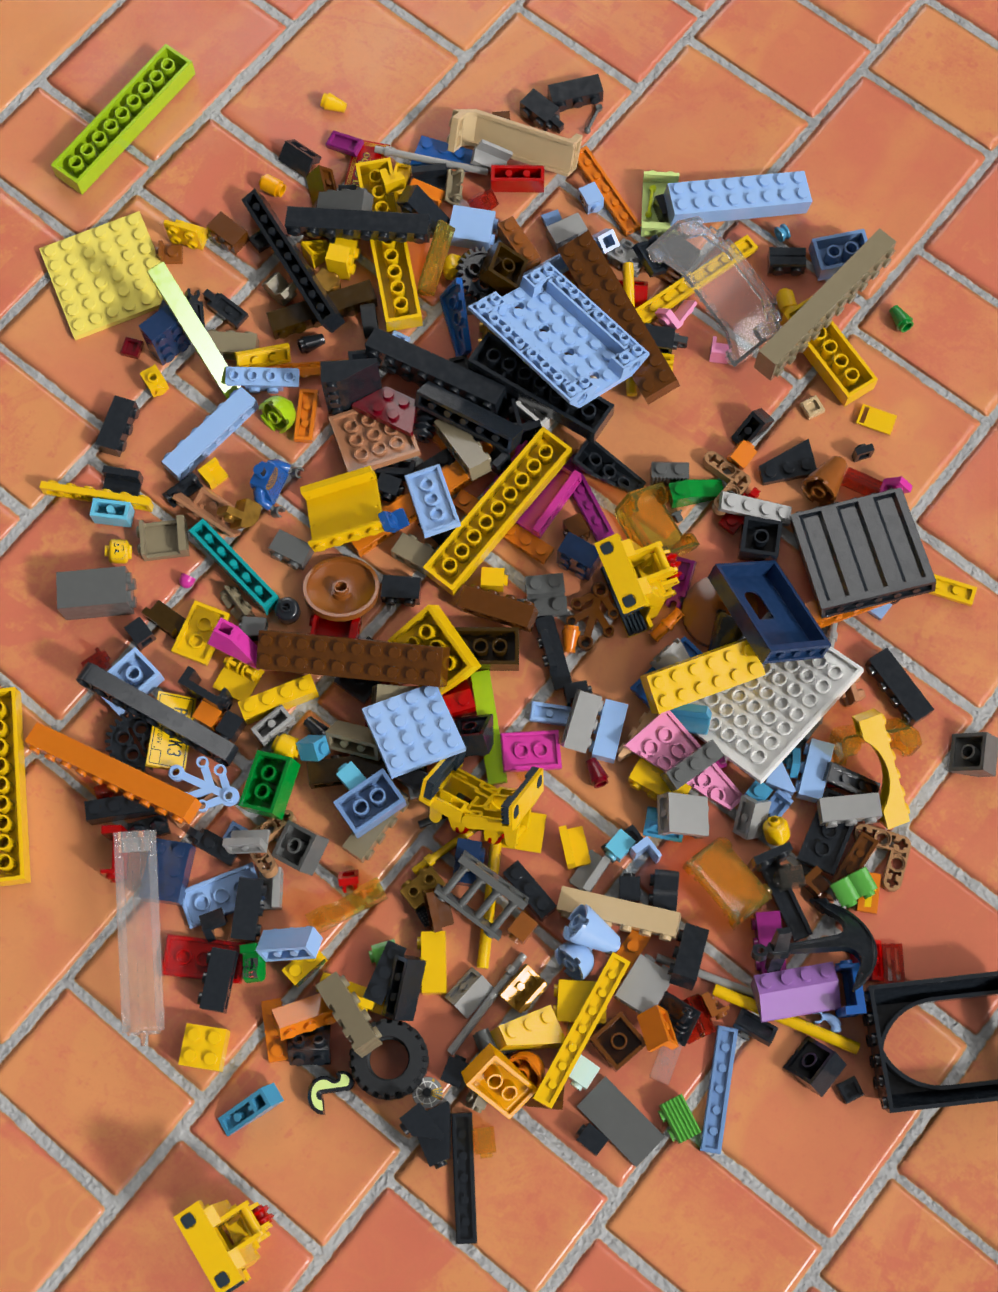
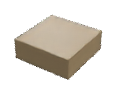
M817 395L801 402L799 405L808 420L825 412V408Z

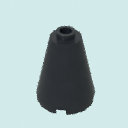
M718 608L716 611L708 651L744 639L745 637L731 614H726V610Z

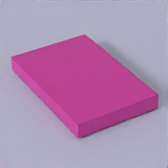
M558 730L500 733L503 772L529 771L532 766L543 768V770L562 769Z

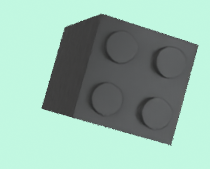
M126 566L56 572L57 609L66 620L135 614L134 608H137V598L134 596V590L137 589L136 579L132 577V573L128 571Z

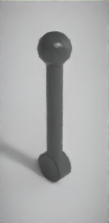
M601 104L596 105V111L589 125L584 129L586 134L591 132L590 128L596 116L602 111L603 107Z

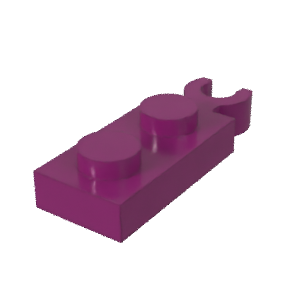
M677 556L676 561L681 562L678 571H681L682 575L678 579L679 583L672 586V590H675L676 595L667 599L666 606L670 608L672 602H677L676 607L681 609L682 603L680 599L681 597L686 598L697 562Z

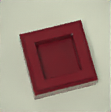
M125 337L120 354L139 359L144 342Z

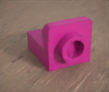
M902 476L885 478L880 492L901 487L903 493H910L913 486Z

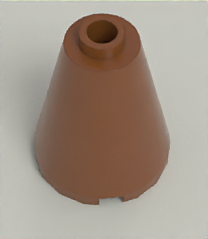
M832 456L803 480L801 490L808 500L819 502V506H827L834 503L847 469L845 459L840 456Z

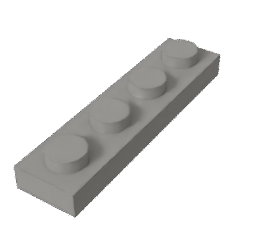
M725 491L720 493L718 511L743 517L751 516L783 521L782 526L790 525L792 510L790 506Z

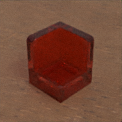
M492 188L480 192L467 200L471 208L492 210L499 205Z

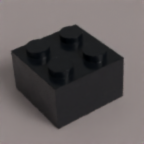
M745 516L741 529L738 559L777 561L783 521Z

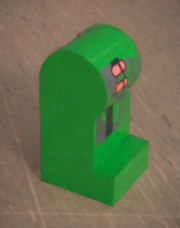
M258 943L240 945L244 966L242 974L246 983L262 982L266 977V962L256 952Z

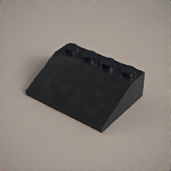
M377 358L320 362L321 384L329 414L336 415L352 410L353 403L382 388Z

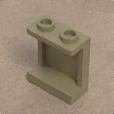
M176 515V520L144 523L143 520H139L136 533L137 537L140 538V544L137 545L138 554L142 556L144 561L190 556L187 520L184 515Z

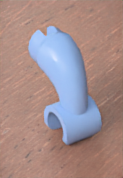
M813 1013L821 1017L820 1021H813L814 1024H820L825 1020L831 1026L832 1032L839 1033L842 1031L840 1020L833 1014Z

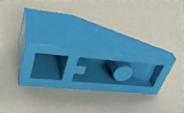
M275 1083L261 1087L217 1119L228 1137L282 1103L284 1099Z

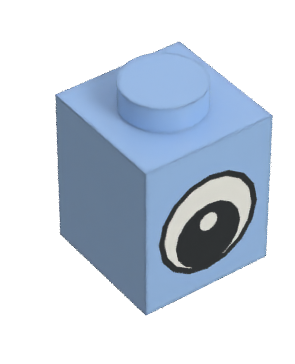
M595 182L579 188L578 199L587 214L599 212L604 207V197Z

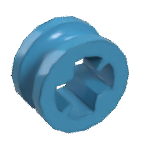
M781 224L780 228H774L775 236L780 242L790 238V231L785 224Z

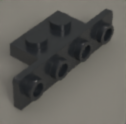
M553 615L536 618L535 625L539 635L537 643L539 649H543L544 652L542 656L544 667L548 666L554 690H561L564 684L572 683L554 617Z

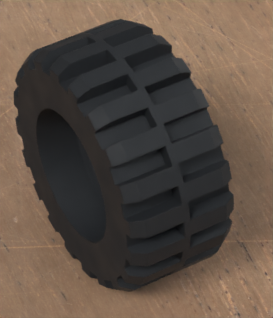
M380 1019L378 1022L370 1023L372 1027L377 1026L381 1032V1041L395 1040L406 1048L409 1058L408 1065L399 1077L383 1079L377 1076L371 1068V1052L361 1058L352 1048L349 1053V1067L351 1068L354 1080L367 1094L378 1099L393 1100L404 1098L408 1094L410 1095L421 1085L428 1071V1049L423 1038L410 1024L399 1020Z

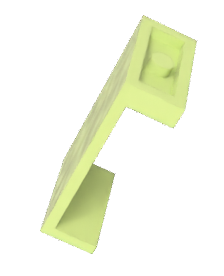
M644 171L641 237H652L657 234L659 238H665L670 230L677 234L678 226H670V222H659L653 206L651 207L652 216L650 218H647L645 213L648 210L650 198L649 187L651 185L656 186V192H654L653 196L654 202L655 196L664 194L668 183L679 182V173L672 171Z

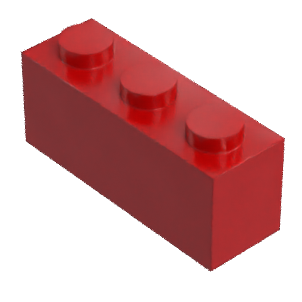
M491 165V192L544 193V166Z

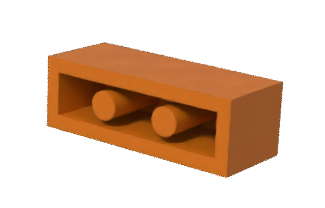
M320 993L272 1009L273 1023L281 1041L336 1022L332 1015L333 1011L329 1009Z

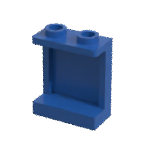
M843 960L840 963H835L836 973L842 974L846 1006L835 1010L837 1018L857 1017L867 1013L863 985L855 992L852 991L857 972L860 968V964L853 963L852 960Z

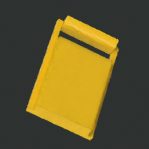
M863 404L856 424L891 435L897 415ZM864 408H869L864 423L859 422Z

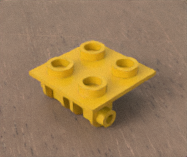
M232 656L226 657L223 662L225 666L212 687L219 691H222L225 687L231 696L238 701L250 697L265 671L262 669L257 670Z
M531 812L529 828L519 837L516 846L513 848L508 847L505 844L504 837L502 847L541 853L547 815Z

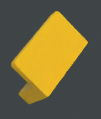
M566 825L558 827L568 869L590 865L591 860L583 827L579 826L567 829Z

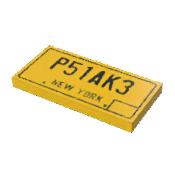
M158 691L156 700L193 720L192 715L195 712L197 698ZM152 726L145 766L169 770L173 765H180L185 770L189 746Z

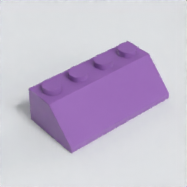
M833 962L754 975L751 982L761 1023L841 1008L839 980Z

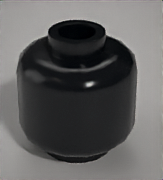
M284 597L277 601L275 605V613L281 623L293 624L299 619L301 610L295 599Z

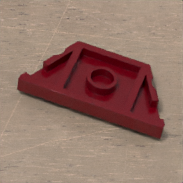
M385 386L352 404L354 411L409 437L413 436V425L417 407L414 406L415 399Z

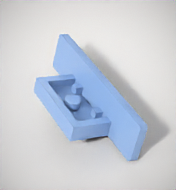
M226 367L225 384L227 386H244L250 393L267 391L270 394H277L278 391H283V387H299L300 370L298 368Z

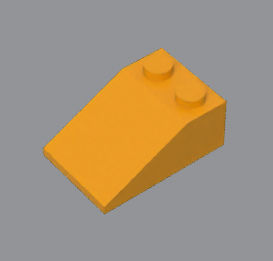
M491 1043L461 1072L465 1084L509 1120L538 1090Z

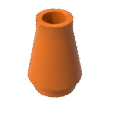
M564 625L562 630L564 653H575L581 633L579 626Z

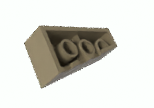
M334 972L315 986L329 1009L333 1011L332 1015L335 1020L343 1027L342 1031L352 1044L353 1050L363 1058L383 1044L380 1040L382 1034L377 1026H371L369 1020L372 1018L366 1009L361 1010L358 1003L361 1001L355 992L351 993L347 988L350 983L344 974L340 976L337 972Z

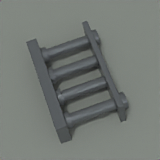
M464 850L458 859L460 863L459 869L444 887L438 883L434 893L440 901L449 903L482 928L489 938H495L499 941L502 935V931L499 929L515 908L519 907L524 910L528 905L529 898ZM467 871H471L476 875L477 879L459 899L451 891ZM487 883L492 887L493 891L479 909L475 911L467 903L481 885ZM503 895L508 899L509 903L496 920L491 923L483 915L498 896Z

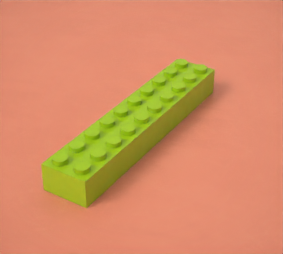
M165 44L51 164L56 177L83 195L196 74L192 61Z

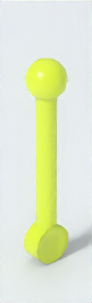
M655 185L649 187L650 198L648 210L645 213L647 218L652 216L651 207L654 192H656Z

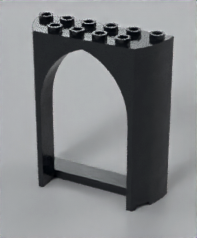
M998 971L878 984L867 987L866 991H864L867 1013L862 1014V1020L868 1030L866 1043L871 1048L872 1055L869 1056V1062L875 1072L873 1085L878 1090L883 1110H886L888 1113L998 1101V1079L953 1085L925 1084L908 1077L897 1069L883 1049L886 1036L893 1023L904 1012L914 1006L998 995Z

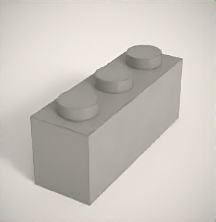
M580 689L576 690L561 740V746L582 753H586L587 749L591 747L592 738L590 737L592 730H596L598 724L596 717L603 708L604 701H602V696Z
M879 792L819 798L816 802L819 825H825L826 828L837 827L840 823L852 826L857 825V822L865 821V824L877 823V820L882 817Z

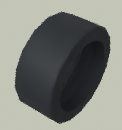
M374 303L360 305L365 339L370 337L375 327L379 328Z

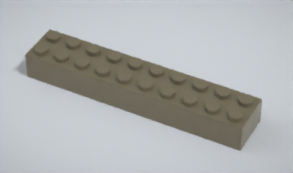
M879 228L758 351L754 368L770 381L775 376L778 378L783 373L784 367L787 364L791 365L799 352L805 351L809 345L808 342L811 339L814 341L821 333L820 330L823 327L827 328L831 324L832 318L835 315L839 316L847 303L853 302L856 298L855 294L858 291L862 292L867 287V282L870 279L874 280L880 273L879 270L889 265L892 260L890 257L895 252L894 247L897 241Z

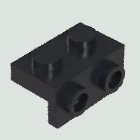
M657 234L653 235L648 241L636 243L632 247L649 277L665 274L674 264Z

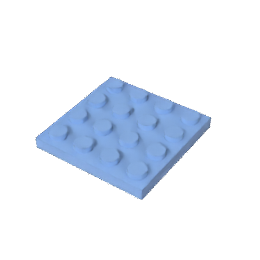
M422 686L362 708L364 718L391 779L466 751L464 742L438 687Z

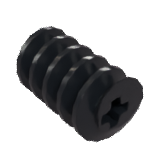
M422 409L417 412L413 425V434L417 441L429 443L427 438L434 437L431 432L436 431L433 425L434 421L439 418Z

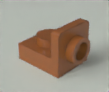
M162 240L158 241V247H156L155 252L160 262L163 261L165 265L183 264L182 244L164 245Z
M709 991L699 996L710 1019L715 1017L716 1020H719L728 1015L726 1011L730 1009L729 1005L718 1010L716 1007L718 1002L713 994L710 995Z

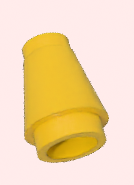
M324 93L320 106L324 110L344 113L347 103L331 93Z

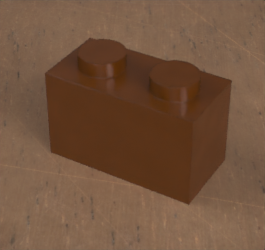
M221 211L207 225L208 236L214 242L218 241L227 252L231 251L236 255L249 242L248 232Z

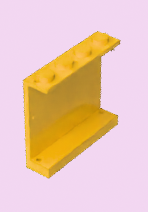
M371 466L300 487L301 494L307 502L312 540L308 541V545L314 552H322L331 547L341 546L351 541H358L361 538L384 532L378 516L382 512L377 476Z

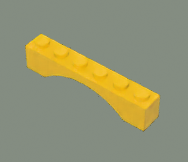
M874 708L852 716L856 734L872 746L881 764L882 788L880 803L882 817L880 818V823L887 829H891L910 822L908 815L910 814V809L903 797L905 796V790L899 782L901 775L898 768L895 767L894 761L896 756L890 748L891 737L885 729V716Z

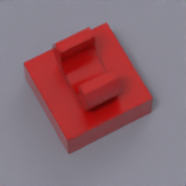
M358 869L339 872V887L342 886L344 893H347L348 885H352L354 892H357L359 884Z

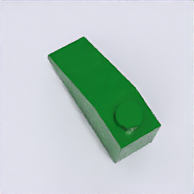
M721 479L683 480L669 483L667 495L671 509L715 500L724 487Z

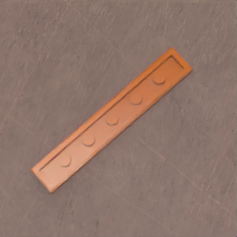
M587 145L580 148L577 166L589 183H596L604 197V206L623 234L628 236L640 230L641 224Z

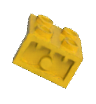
M178 219L175 222L164 220V227L172 243L177 245L183 244L190 249L203 251L209 237L207 228Z

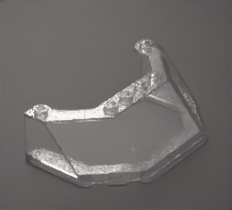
M699 216L678 220L646 249L649 253V258L655 263H666L685 278L686 285L694 290L696 298L706 306L707 313L715 318L719 329L725 332L729 349L725 352V358L730 365L736 367L758 353L782 327L779 323L782 321L780 312L775 309L777 301L730 239L724 240L720 237L721 233L714 227H706L702 224L704 221Z

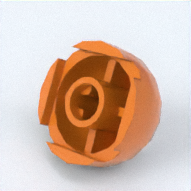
M520 1051L512 1055L509 1060L539 1088L545 1077V1065L542 1059L530 1051Z

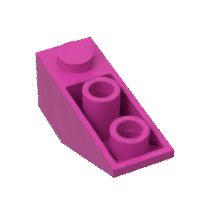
M220 618L207 644L256 669L258 646L238 626Z

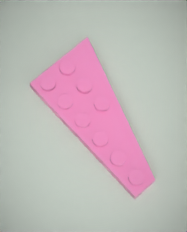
M669 710L659 714L623 747L659 769L667 771L698 749L700 744ZM716 763L686 783L692 789L729 811L740 802L743 795Z

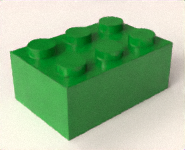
M257 750L238 806L250 813L282 820L301 764L291 757Z

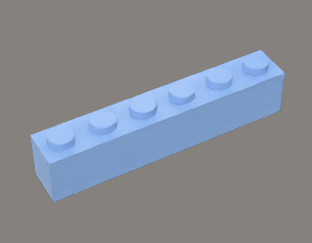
M242 387L234 390L225 402L220 403L211 415L205 417L200 426L192 429L190 435L185 440H181L172 452L164 456L161 461L164 468L180 482L259 409L257 400Z

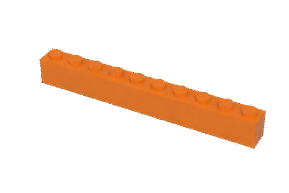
M487 442L481 444L484 453L490 454L493 451L491 444ZM457 460L451 465H445L441 468L451 497L479 479L471 481ZM410 492L404 496H398L389 506L385 505L382 507V512H394L399 508H403L410 524L418 519ZM384 531L374 536L361 538L358 541H351L349 544L357 555L362 557L399 531L395 533Z
M36 722L24 741L30 746L29 750L34 754L39 755L42 753L47 760L53 763L56 760L67 770L73 768L78 775L84 778L89 776L98 785L104 783L109 790L115 793L120 791L129 800L133 801L135 798L139 800V804L146 808L150 806L156 808L155 811L162 816L168 814L172 816V820L179 824L184 822L190 825L202 805L196 797L39 722Z

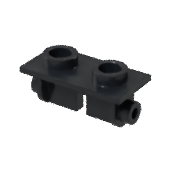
M191 473L162 495L174 508L178 505L177 501L172 498L174 494L183 493L190 497L201 489L203 485L195 473Z

